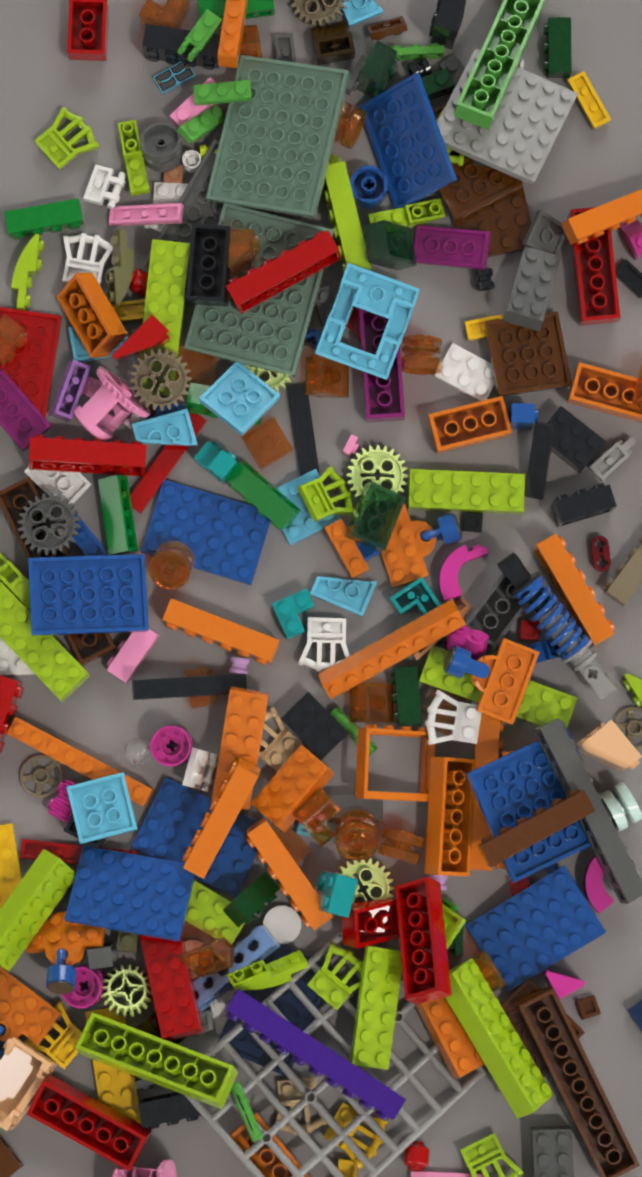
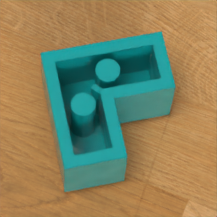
M207 441L193 459L224 485L225 479L237 465V457L229 450L227 452L223 451V448L213 441L211 443Z
M422 577L389 599L399 616L415 605L422 616L441 606Z
M307 588L272 604L287 640L305 633L298 615L315 608Z
M322 871L317 879V890L324 892L320 899V911L349 918L358 879Z

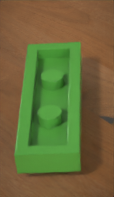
M438 43L429 44L428 46L414 44L410 47L395 45L388 48L387 61L421 60L424 58L443 59L445 53L444 45Z
M241 80L194 85L195 106L251 101V81Z
M216 104L181 125L177 131L191 144L224 124L226 114Z

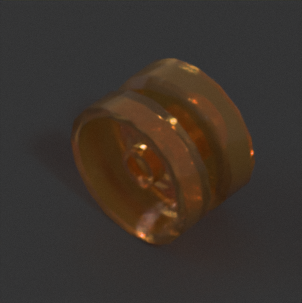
M343 101L334 143L341 138V145L352 149L364 126L367 110L356 107L352 111V105Z
M179 541L162 543L151 558L149 575L153 582L161 588L167 590L178 589L189 580L195 565L194 554L187 545Z
M352 810L339 817L336 822V848L343 857L350 860H364L374 855L377 851L378 823L370 813L362 810Z
M384 827L382 837L393 841V844L381 843L378 854L419 864L421 855L418 852L411 851L410 847L423 848L425 838L398 828L394 830Z

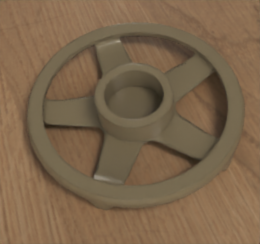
M641 707L625 708L614 719V723L620 730L627 731L626 738L631 743L635 736L642 739V720L637 721L633 711H642ZM628 711L629 722L627 724L617 723L620 716ZM642 745L634 746L636 750L642 749Z
M35 755L29 758L23 764L20 771V782L23 789L29 795L37 798L52 796L57 792L56 790L60 782L63 781L61 765L57 760L47 755ZM37 758H46L52 762L45 768H42ZM29 762H32L35 772L23 776L25 767ZM56 766L60 774L59 782L50 777V773ZM35 781L36 793L31 792L24 782ZM45 783L56 787L50 793L41 795Z

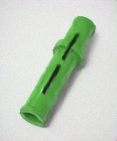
M337 706L330 714L349 733L357 745V725ZM371 740L369 756L378 749Z
M241 1082L233 1084L231 1093L236 1102L234 1105L240 1111L252 1142H255L264 1136L250 1107V1099L246 1097Z

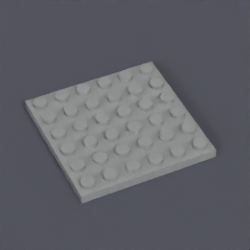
M475 48L437 122L445 147L533 186L570 113L578 93L517 67L490 130L454 116L456 105L480 54V50Z

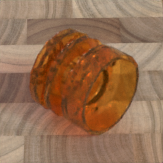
M422 334L403 337L402 344L405 346L402 347V352L410 355L402 357V372L415 375H433L441 372V359L433 356L442 352V349L439 347L442 345L441 338Z

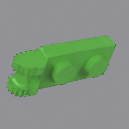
M206 9L185 38V41L181 44L177 53L182 55L191 45L194 48L189 53L187 60L192 62L199 51L201 52L223 20Z

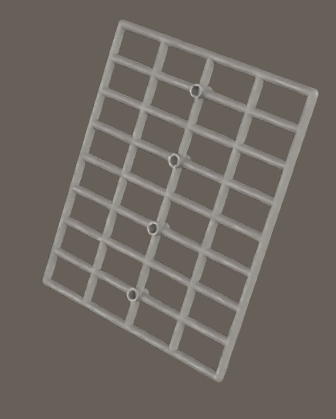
M341 930L307 961L309 967L291 975L292 981L281 984L261 1004L287 1020L273 1002L289 988L316 1019L304 1032L311 1035L322 1026L346 1053V1060L350 1062L351 1047L327 1021L336 1010L330 1006L321 1014L295 984L310 968L315 974L320 969L317 962L326 955L331 942L335 943V946L342 948L338 944L343 940ZM377 944L369 945L371 947L380 948ZM348 960L345 962L349 969L353 967ZM357 970L354 974L361 981V975ZM360 987L354 990L340 1006V1008L344 1006L354 1019H356L357 1009L351 1004L349 999L359 991ZM408 1001L401 1009L396 1011L395 1024L397 1023L422 1051L423 1055L407 1068L391 1050L390 1060L402 1075L388 1088L396 1091L408 1080L434 1112L418 1126L405 1109L401 1107L398 1115L413 1132L398 1146L371 1117L370 1114L374 1110H366L360 1106L355 1097L350 1099L343 1095L357 1111L358 1115L342 1128L317 1100V1096L328 1086L325 1083L326 1078L310 1091L285 1063L284 1059L289 1054L277 1053L270 1044L258 1038L260 1035L254 1031L250 1034L272 1059L255 1074L229 1043L243 1030V1023L241 1022L234 1026L204 1055L213 1057L223 1048L250 1079L242 1086L244 1093L246 1094L256 1086L282 1118L268 1131H265L258 1123L264 1137L257 1140L243 1152L217 1122L232 1106L235 1107L234 1104L236 1102L231 1091L223 1109L218 1108L212 1114L199 1100L184 1096L254 1177H265L249 1159L264 1144H267L292 1173L293 1176L291 1177H305L304 1175L319 1161L324 1164L334 1177H344L326 1156L341 1141L348 1146L367 1168L369 1173L365 1177H377L487 1073V1070L483 1065L476 1069L477 1072L463 1085L456 1079H453L448 1069L435 1056L439 1051L436 1044L429 1049L404 1020V1016L415 1006L414 1003ZM428 1060L456 1091L441 1106L413 1075ZM277 1065L303 1094V1099L289 1111L262 1082V1079ZM357 1066L379 1081L368 1067ZM337 1087L338 1091L341 1093L343 1089ZM309 1103L337 1134L322 1149L319 1148L294 1119ZM363 1121L370 1126L391 1151L376 1166L349 1137V1134ZM287 1123L315 1154L300 1169L294 1165L273 1140V1136Z

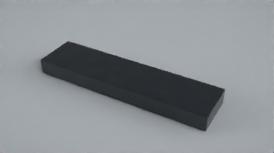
M535 422L524 493L525 497L544 499L555 428L554 424Z

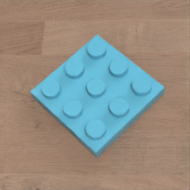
M235 362L199 397V402L243 436L280 399V394L244 365Z
M316 469L277 488L301 510L290 526L282 529L290 546L341 519L339 515L333 514L319 521H313L297 488L300 485L318 479L320 476Z
M124 772L67 786L80 844L138 830Z

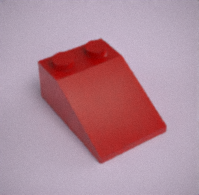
M151 315L120 346L112 357L115 360H120L158 347L160 344L164 346L170 340L169 335L171 332L154 315Z
M396 898L352 903L349 918L342 917L343 944L358 949L399 938Z

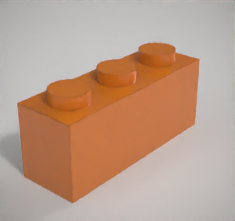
M342 518L325 527V532L351 579L353 580L368 572L370 568Z

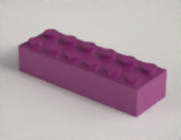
M358 308L361 350L376 355L389 319ZM399 347L388 380L363 372L366 423L405 419Z

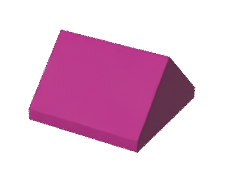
M547 969L542 971L548 984L554 988L559 999L585 984V981Z

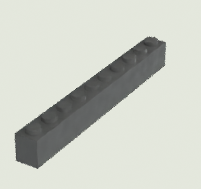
M560 718L552 719L533 731L566 797L568 796L567 793L575 788L585 790L595 812L580 819L579 822L621 904H629L642 896V878L636 871L637 866L635 862L630 859L627 853V846L619 837L618 828L613 825L610 819V812L601 801L600 793L593 785L591 775L584 768L582 757L575 750L574 741L569 738L566 732L565 723Z

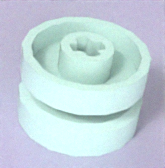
M623 782L613 786L614 795L608 790L600 793L601 801L610 812V819L619 832L628 827L627 818L634 824L642 820L641 810L630 790Z

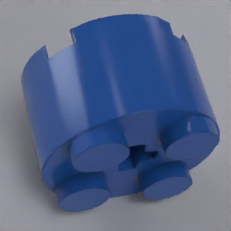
M371 165L362 166L351 176L350 184L356 205L363 208H374L382 204L387 194L388 181L385 174L379 168ZM368 184L371 187V189L369 190L366 188V185Z

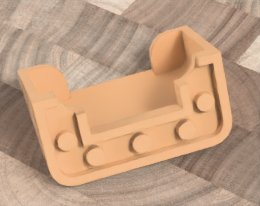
M612 720L607 722V724L602 722L575 744L578 753L616 770L624 771L627 768L632 770L640 763L639 759L642 757Z
M16 1037L9 1038L3 1046L5 1055L0 1061V1127L6 1131L13 1130L19 1124L31 1106L42 1081L49 1074L51 1075L57 1066L54 1060Z

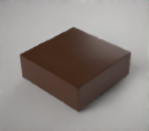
M595 995L576 1001L582 1020L601 1014Z

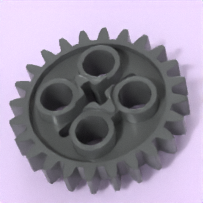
M52 493L49 498L42 494L41 500L35 496L36 502L33 503L29 500L30 507L23 506L26 512L19 513L23 520H19L17 523L23 527H20L18 531L24 533L20 538L22 540L27 539L24 544L26 546L31 545L30 550L32 552L37 548L38 555L44 551L45 555L48 556L49 552L52 551L54 556H56L57 550H60L63 554V547L70 549L68 543H76L73 536H79V533L75 530L81 529V526L76 524L81 519L80 517H74L78 514V511L72 510L74 507L73 503L67 505V498L61 501V495L54 499ZM55 510H62L60 517L55 518L52 516ZM41 513L43 518L40 521H34L35 514ZM48 521H51V528L48 529L46 525H48ZM33 526H41L36 529H32ZM59 528L65 529L63 536H56V531ZM46 532V537L43 540H38V533Z

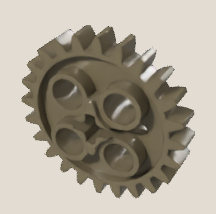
M291 0L295 2L291 7L296 9L294 14L300 15L299 19L301 21L305 20V23L308 25L312 22V25L316 27L318 22L320 26H324L325 21L331 25L332 18L338 21L336 15L343 16L341 9H347L344 2L349 0H334L331 5H328V0ZM317 4L316 11L311 12L312 5Z
M161 348L158 349V354L151 350V356L143 353L145 359L138 358L140 364H133V367L137 369L136 372H130V374L135 376L134 379L129 380L135 383L131 390L138 391L134 397L141 396L139 403L147 401V408L153 404V410L160 406L161 411H164L166 405L171 410L172 403L178 407L177 400L184 402L185 400L182 395H189L186 388H192L191 385L187 384V381L192 380L191 377H187L191 370H185L188 363L181 364L183 357L181 356L176 359V352L169 355V349H166L164 354H162ZM156 361L162 364V369L159 372L152 370V364ZM169 364L170 367L164 376L165 384L161 383L156 394L152 395L153 390L158 384L157 376L161 377L166 365ZM173 370L179 373V378L176 381L169 379V373ZM147 378L153 381V386L150 389H145L143 386V381ZM164 387L170 390L168 398H162L160 395V390Z

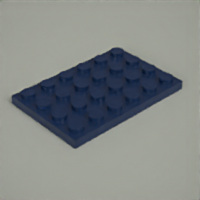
M280 944V947L263 961L265 964H268L296 951ZM304 955L307 961L311 958L309 956ZM320 961L317 962L318 966L321 968L323 963ZM328 965L327 969L332 971L333 967ZM310 968L295 984L318 1009L322 998L307 986V983L315 975ZM280 985L259 990L241 991L261 1003ZM289 988L273 1002L287 1020L302 1031L312 1023L313 1015ZM227 1019L218 1041L240 1021L233 1022ZM245 1029L229 1042L241 1057L264 1067L272 1060ZM270 1043V1045L272 1046V1048L275 1050L276 1045H274L273 1043ZM289 1054L284 1061L292 1069L294 1064L292 1061L293 1056ZM278 1065L272 1070L287 1077Z

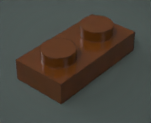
M403 16L367 25V32L371 40H381L384 37L400 35L402 32L408 31Z

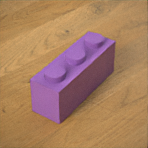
M74 359L67 363L49 414L50 416L66 422L72 420L91 366Z

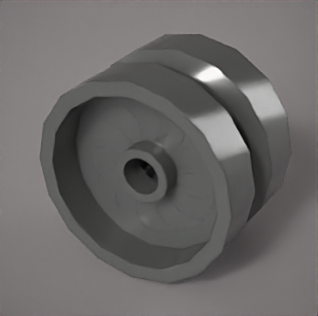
M154 123L148 126L141 134L140 144L144 162L154 171H171L182 162L184 150L181 135L178 133V129L170 123Z

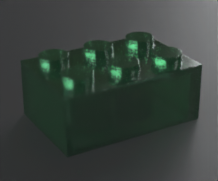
M377 40L359 71L358 91L374 98L388 89L387 84L389 80L392 81L397 73L396 69L399 59L395 49Z
M385 220L364 225L368 263L393 270L417 266L411 228Z
M374 482L366 483L344 537L378 552L386 550L406 497Z

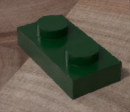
M464 925L450 945V951H454L455 956H463Z

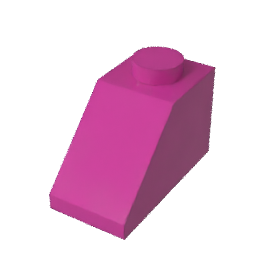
M637 220L629 225H620V230L634 260L641 258L642 224Z

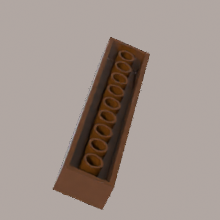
M30 476L0 491V505L27 559L71 557L66 547H63V554L60 550H57L56 556H54L52 551L49 552L48 556L45 555L44 551L38 555L37 548L32 552L30 550L31 545L26 546L24 544L27 539L22 540L20 538L24 533L18 531L20 527H23L17 523L19 520H23L19 513L26 512L23 506L30 507L29 500L33 503L36 502L35 496L39 500L42 499ZM35 514L33 520L40 521L43 518V514ZM48 521V525H46L48 529L51 528V521ZM33 526L32 529H36L41 526ZM58 530L56 531V536H60ZM46 532L38 533L37 539L43 540L46 537ZM110 633L66 635L82 666L117 649Z
M549 985L515 1002L599 1177H619L640 1166L554 988Z

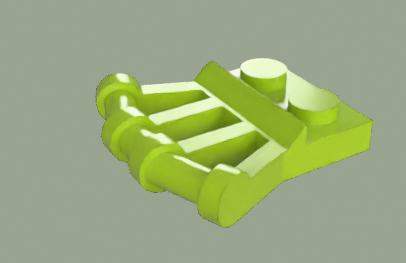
M62 107L53 125L34 140L35 144L59 171L71 160L75 159L77 155L97 150L100 147L98 142L95 141L92 133L93 129L90 125L87 126L82 116L69 112L66 107ZM64 118L72 121L60 132L57 131ZM75 127H79L81 131L67 142L64 137ZM86 136L88 144L73 149V146Z
M332 465L318 479L300 485L297 488L314 522L333 514L355 515V509L352 506L351 500L352 493L347 490L345 479H342L334 471ZM329 476L335 483L324 487L322 482ZM339 488L341 494L330 499L327 492ZM344 500L345 508L334 507V503Z
M331 942L323 965L307 983V986L337 1011L349 995L360 987L361 981L350 987L346 983L357 970L362 975L363 960L357 959L350 949L346 950L337 947L335 943ZM332 954L342 956L332 971L327 969ZM348 960L353 967L340 980L335 974Z
M495 1133L459 1150L471 1173V1177H477L476 1171L481 1170L483 1177H490L485 1168L490 1164H493L499 1177H505L498 1163L500 1159L513 1170L508 1177H521L524 1174L506 1156Z

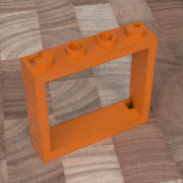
M365 724V728H358L355 798L428 802L431 757H435V744L428 745L427 728L418 727L417 731H411L412 727L400 726V730H394V726L383 725V729H378L377 725ZM370 735L421 738L419 793L368 791Z

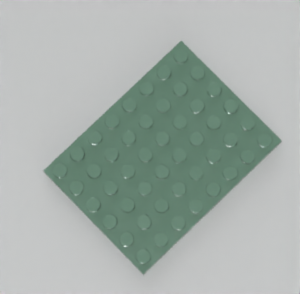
M241 55L235 81H251L252 100L229 103L206 199L212 202L316 218L348 85L349 70Z
M228 203L223 204L218 225L230 226L233 231L229 281L236 277L241 278L245 276V273L252 268H260L268 259L274 260L280 257L279 254L287 249L291 251L297 247L296 245L299 242L313 239V236L320 231L325 232L328 230L332 238L334 235L333 229ZM324 269L242 314L238 311L229 292L227 307L196 305L184 349L295 377Z

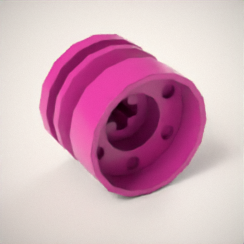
M168 725L160 728L153 735L150 750L153 758L158 763L174 767L182 764L190 757L193 739L185 728L179 725ZM171 740L178 744L174 750H172V747H168Z
M83 964L75 968L77 971L75 990L68 994H62L63 999L75 1008H87L102 999L101 995L106 993L103 990V986H107L103 982L104 979H107L105 973L100 968L89 970V964ZM88 981V986L90 988L85 989L84 982Z

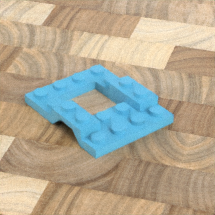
M348 263L315 354L388 380L420 289ZM353 307L389 319L376 355L340 342Z

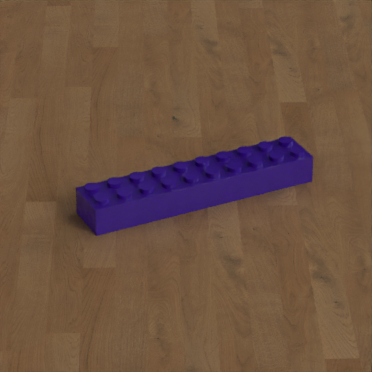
M240 989L234 993L225 1007L224 1012L227 1013L225 1016L233 1022L240 1021L243 1023V1029L250 1033L255 1031L260 1035L258 1037L266 1044L273 1043L276 1045L275 1050L281 1054H290L293 1056V1062L300 1066L305 1064L309 1067L308 1071L316 1077L323 1076L326 1078L325 1083L331 1087H340L343 1089L341 1092L343 1095L350 1099L355 1097L359 1100L358 1104L366 1110L373 1109L376 1111L374 1115L381 1120H394L405 1103L406 1099Z

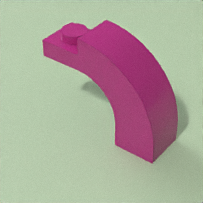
M466 545L448 556L440 570L438 580L439 592L443 602L462 595L457 579L458 571L463 564L487 556L488 550L486 546L481 547V545L471 547L470 552H468Z
M595 854L586 866L583 887L588 902L600 914L614 900L603 886L604 870Z

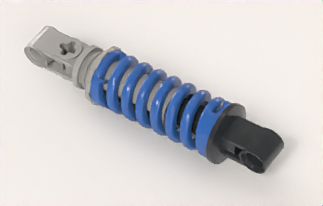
M514 552L497 564L499 569L514 585L509 594L514 598L520 599L518 604L521 606L528 601L530 605L524 610L526 614L535 610L536 614L531 617V621L539 620L538 630L543 628L547 630L543 636L545 638L551 636L553 639L550 641V645L555 646L557 644L559 646L556 653L560 655L561 661L563 663L570 661L575 671L579 670L601 700L618 689L614 680L595 659L597 654L589 647L592 640L587 635L582 634L580 626H575L576 621L574 618H569L570 613L568 610H562L563 604L556 602L557 596L549 594L551 588L547 585L543 586L544 579L541 577V573L537 571L530 574ZM590 669L593 671L597 670L596 675L594 673L589 674Z

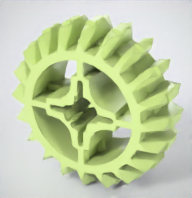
M128 964V970H124V965H120L121 971L114 967V975L110 972L107 973V977L110 980H103L107 986H103V990L106 993H103L101 998H108L104 1001V1006L111 1004L108 1010L111 1012L115 1008L116 1016L122 1011L123 1018H126V1012H130V1016L134 1017V1010L141 1014L140 1007L145 1010L147 1009V1005L144 1002L151 1003L152 1001L151 998L147 997L152 996V991L148 990L151 989L150 983H147L149 977L143 978L146 971L142 970L138 973V966L133 971L131 970V964ZM127 976L137 979L141 985L131 984ZM121 978L122 985L111 991L113 983ZM125 983L129 990H133L130 991L129 999L126 992H122V990L124 991ZM139 991H143L141 999L133 1004L132 996L139 993ZM113 997L123 998L127 1006L117 1003Z

